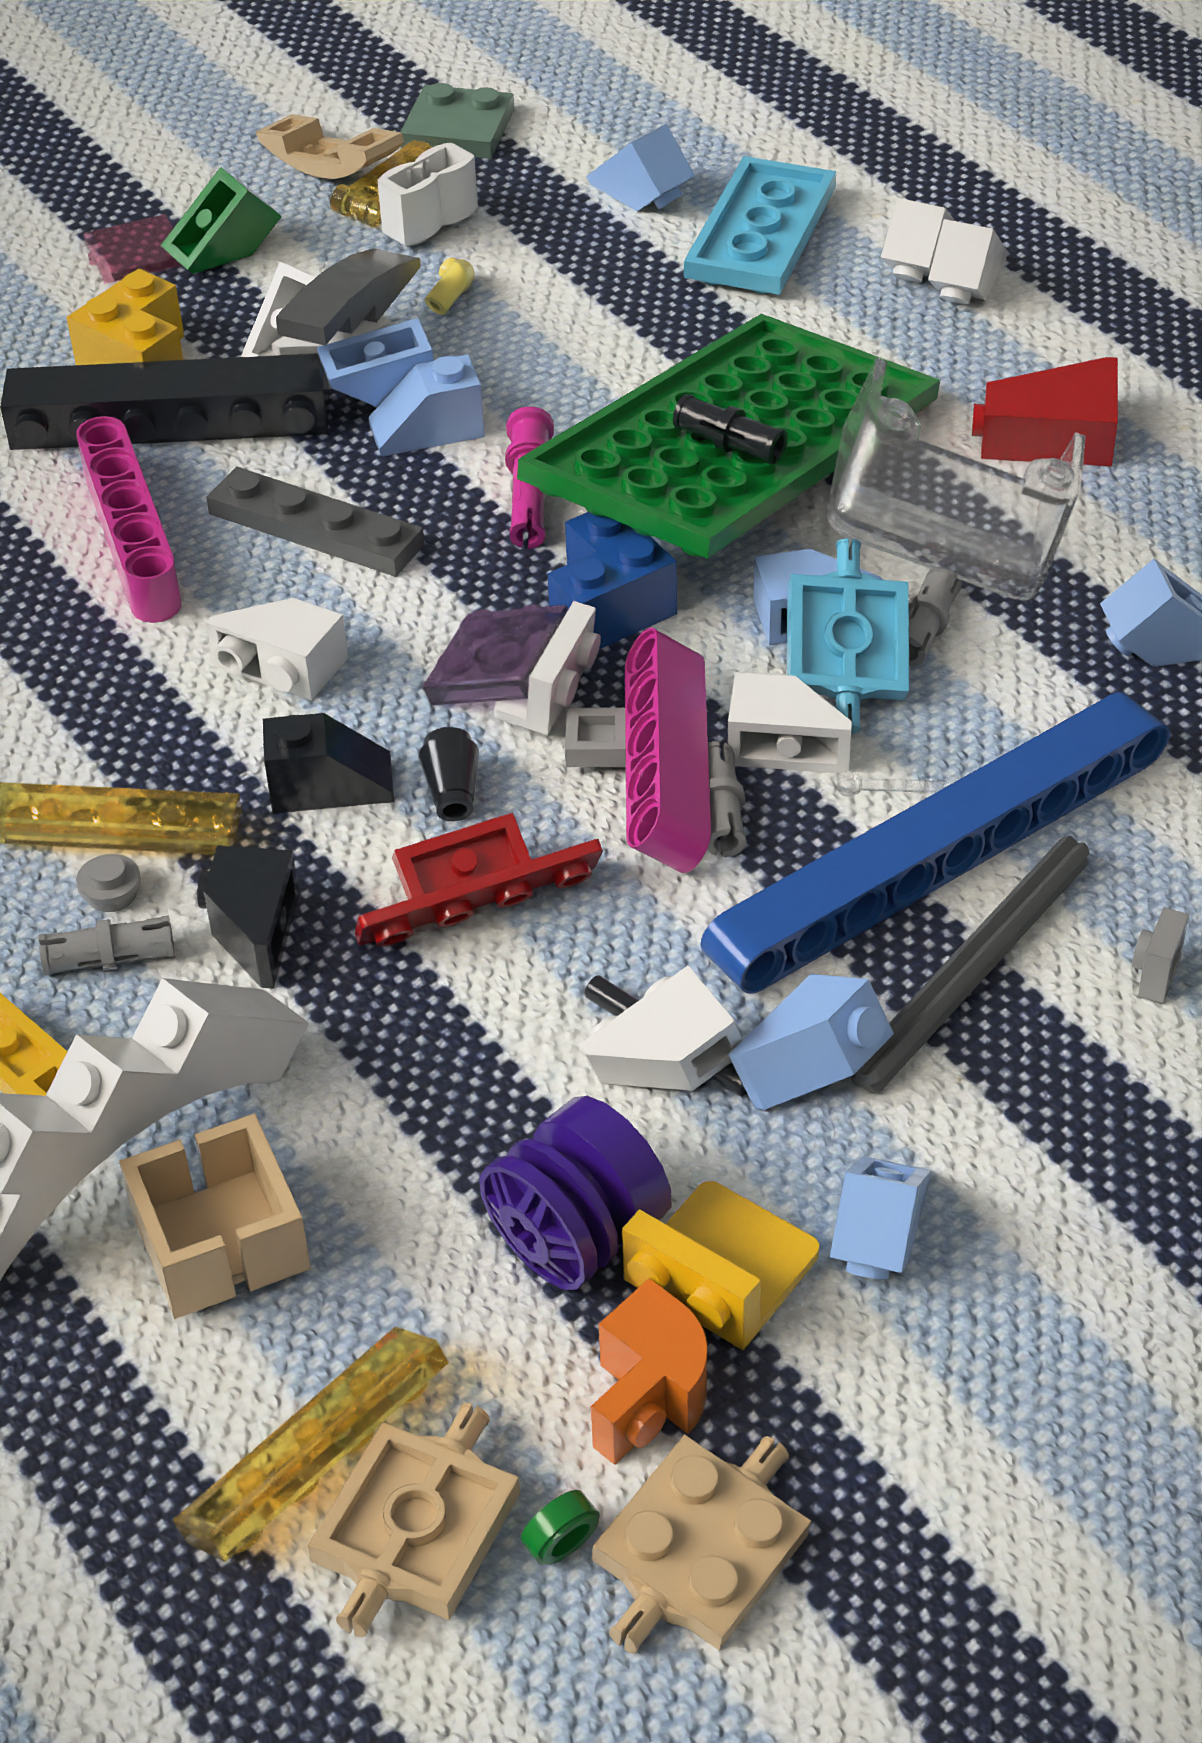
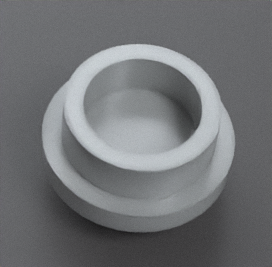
M104 854L89 860L80 868L77 873L76 883L79 894L92 908L101 912H115L126 908L134 901L141 884V876L138 865L131 858L120 854Z

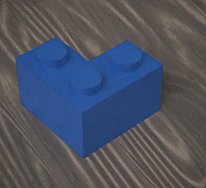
M589 512L565 521L567 565L547 573L550 627L555 632L573 601L596 608L593 633L601 636L599 650L677 614V561L651 536L641 535L634 531L633 527L609 517L597 516Z

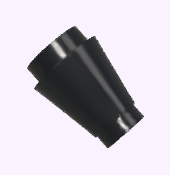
M443 727L436 729L424 738L418 758L434 805L436 806L438 817L445 821L464 820L473 813L479 748L472 741L470 734L461 728Z

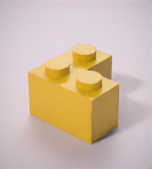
M138 268L134 272L127 274L122 280L97 297L90 299L85 305L66 317L76 365L183 360L180 339L184 337L176 285Z

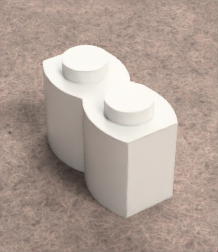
M450 142L426 150L418 156L415 162L405 163L385 172L378 180L382 232L404 246H416L424 243L428 238L436 234L441 226L459 224L463 219L470 216L478 207L474 155Z

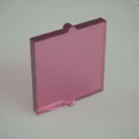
M166 214L83 233L84 242L90 252L88 253L89 264L96 265L104 284L122 280L127 274L134 272L138 268L152 273L182 266L160 246L173 230Z

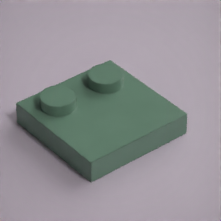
M446 83L424 84L400 131L404 139L401 150L425 152L437 145L452 142L473 154L474 157L492 159L515 110L514 93L498 92L489 87L466 89L452 87Z

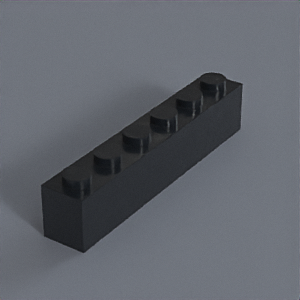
M318 353L9 368L6 370L0 409L10 450L79 447L77 441V429L89 419L102 416L114 417L122 421L131 444L328 434L330 396L326 373Z

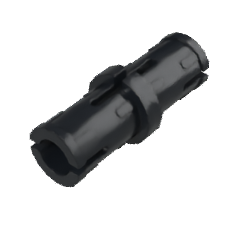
M685 394L679 399L673 413V425L675 428L684 429L710 439L714 442L716 448L725 452H731L736 449L765 460L766 463L772 465L778 463L787 446L788 434L786 430L777 429L747 418L744 410L734 406L723 409L697 399L693 395Z

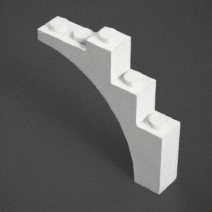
M162 978L132 1039L76 1034L46 1096L0 1093V1281L40 1224L84 1177L125 1142L165 1115L208 1094L245 1083L280 1081L309 1022L264 989Z

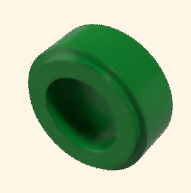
M581 1490L566 1492L544 1506L529 1521L521 1534V1542L539 1564L551 1565L557 1563L575 1552L590 1538L598 1526L600 1514Z

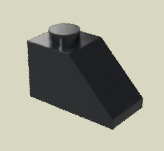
M325 713L262 718L264 764L272 814L395 802L391 754L389 750Z
M217 845L210 871L203 870L199 876L197 887L199 908L207 909L211 934L261 988L274 989L299 897L293 850Z

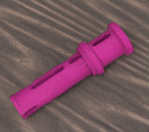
M522 407L511 413L506 422L507 436L511 444L505 452V463L513 475L512 513L509 535L512 543L522 548L523 532H528V549H532L541 545L545 540V494L539 488L517 479L518 459L552 439L554 435V420L549 413L541 408Z

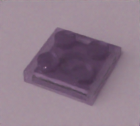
M529 605L521 609L501 611L483 609L467 614L422 686L431 706L528 699L529 677L568 611L567 605L545 607Z

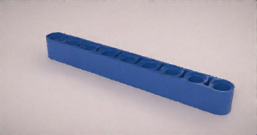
M1113 693L722 912L714 918L704 931L700 943L701 950L742 991L747 994L760 992L1144 770L1163 753L1170 738V729L1125 693Z

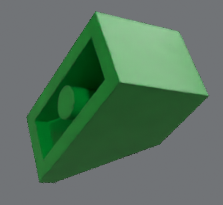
M220 167L160 246L188 271L195 274L252 256L282 216L251 189Z

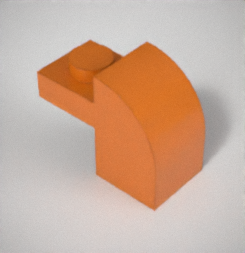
M649 1278L599 1323L600 1366L617 1378L618 1381L591 1405L593 1448L614 1465L633 1447L643 1448L658 1435L666 1418L689 1434L700 1420L706 1405L707 1342L704 1330L696 1316L687 1306Z

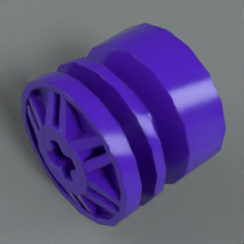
M590 1096L573 1097L540 1123L533 1134L534 1139L516 1142L511 1146L506 1156L496 1158L485 1167L479 1177L482 1200L490 1219L504 1241L526 1266L545 1281L563 1290H578L591 1279L598 1268H604L612 1261L618 1253V1245H623L622 1228L639 1209L660 1221L671 1208L670 1184L661 1162L647 1140L623 1115L607 1103Z

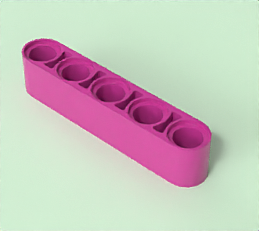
M102 416L89 419L77 429V441L85 480L131 612L135 618L143 622L156 623L166 621L174 617L182 607L174 557L127 430L122 421L114 417Z
M648 628L634 641L625 663L627 844L631 848L680 873H688L702 860L711 838L705 661L701 654L654 628Z

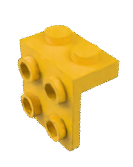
M715 1181L701 1183L666 1224L639 1209L622 1228L624 1280L639 1288L650 1278L687 1306L696 1316L701 1326L741 1350L747 1347L819 1258V1242L815 1237Z

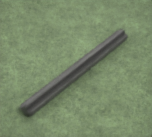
M1066 836L1061 838L889 1022L894 1034L851 1076L856 1086H863L865 1090L872 1094L884 1089L1088 865L1087 856L1090 852L1085 843H1078L1072 836Z

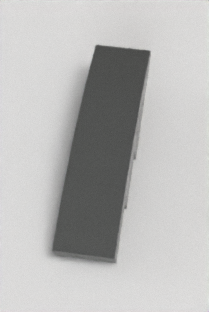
M376 248L346 257L325 269L309 282L277 314L275 318L278 335L326 346L338 331L352 334L363 320L377 323L420 269V258Z

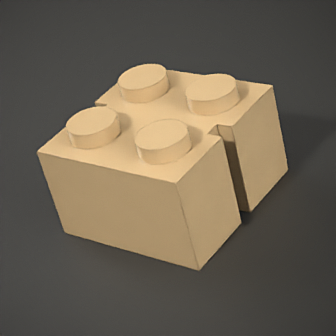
M255 1113L194 1134L206 1187L204 1190L194 1193L186 1152L181 1139L119 1160L132 1215L174 1319L236 1297L234 1285L246 1281L249 1290L253 1291L311 1269L303 1218Z

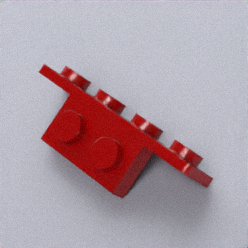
M513 812L396 849L393 852L392 860L408 900L359 916L354 932L359 946L376 941L378 947H387L411 937L414 933V928L435 921L438 927L452 926L470 918L474 914L473 909L496 902L499 908L510 907L530 898L533 895V889L554 882L559 889L577 885L592 876L591 870L596 867L603 849L599 839H594L531 860Z

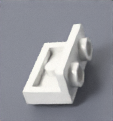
M573 601L552 638L544 635H537L495 704V718L545 735L549 734L563 707H569L584 670L586 668L590 669L596 659L601 636L593 633L595 607Z

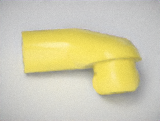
M448 258L441 264L439 269L441 279L425 297V303L435 313L445 315L458 297L472 285L475 271L471 263L466 260Z

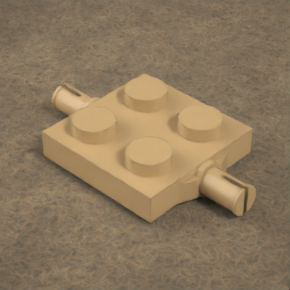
M463 1403L447 1433L441 1438L438 1436L414 1435L382 1422L309 1542L308 1549L311 1562L349 1577L357 1584L343 1610L336 1617L337 1624L347 1633L351 1634L352 1629H354L356 1637H365L385 1599L405 1601L447 1620H450L520 1495L518 1476L484 1463L471 1451L485 1426L490 1421L489 1415L481 1407L476 1406L473 1412L472 1403Z
M684 1434L593 1545L592 1561L622 1581L635 1600L616 1625L612 1626L609 1630L612 1640L619 1647L625 1640L624 1650L629 1653H636L641 1643L659 1620H664L667 1623L688 1628L719 1651L809 1533L811 1520L775 1497L766 1486L781 1465L789 1458L787 1449L780 1442L773 1450L775 1439L768 1436L763 1437L758 1447L742 1467H738L724 1462Z

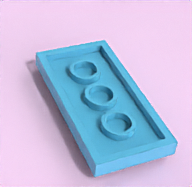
M743 156L684 260V278L703 281L708 285H727L750 289L759 294L772 293L780 295L836 188V171Z

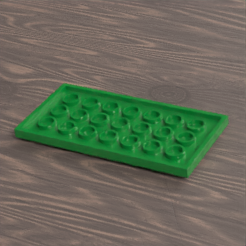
M761 313L518 459L517 479L539 488L542 493L548 496L561 497L583 506L593 515L606 516L633 527L634 531L641 535L654 536L676 545L686 554L708 559L934 402L938 397L940 379ZM690 394L697 399L723 409L729 406L745 411L747 418L777 429L786 430L788 441L785 452L778 463L771 465L766 463L765 460L736 449L731 452L720 450L715 447L714 442L710 439L684 429L675 428L673 425L675 407L683 395Z

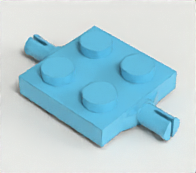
M845 538L836 542L837 571L821 576L791 574L787 591V675L798 677L819 695L836 699V709L852 721L851 734H856L861 731L860 701L868 698L905 700L909 692L908 582L879 580L861 573V542L857 539H852L849 546V538Z

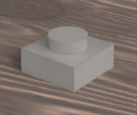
M567 708L566 767H626L625 708Z
M1163 907L1154 932L1145 929L1141 931L1132 960V967L1142 970L1138 997L1164 1004L1181 960L1189 914Z

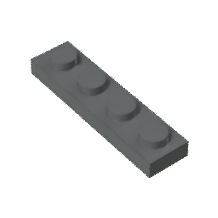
M237 466L206 497L210 515L397 577L425 545L423 527Z

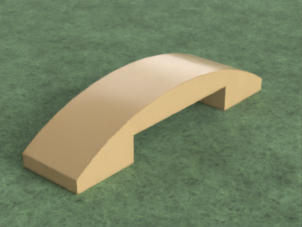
M291 114L256 131L258 141L277 158L298 171L326 179L349 176L391 155L404 143L401 132L372 128L348 141L324 137L319 118Z

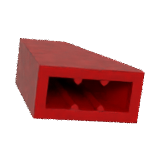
M1104 357L987 382L985 404H974L971 436L982 437L981 459L1112 467L1118 425V357Z

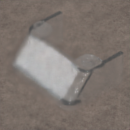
M876 358L844 423L827 507V519L830 525L846 538L851 540L857 539L862 544L935 571L953 574L957 579L1015 600L1034 598L1048 576L1081 489L1086 436L1075 432L1060 460L1056 458L1033 460L1024 472L1023 478L919 440L921 424L913 409L902 400L881 396L887 361Z

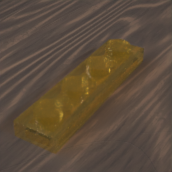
M0 782V844L215 854L217 845H234L242 814L240 796L237 793Z
M398 1327L390 1330L173 1519L186 1543L224 1562L234 1554L243 1552L251 1547L260 1538L265 1526L291 1503L300 1501L312 1493L319 1483V1478L346 1454L354 1452L367 1444L373 1437L375 1429L401 1405L412 1402L426 1390L428 1381L449 1364L437 1340Z

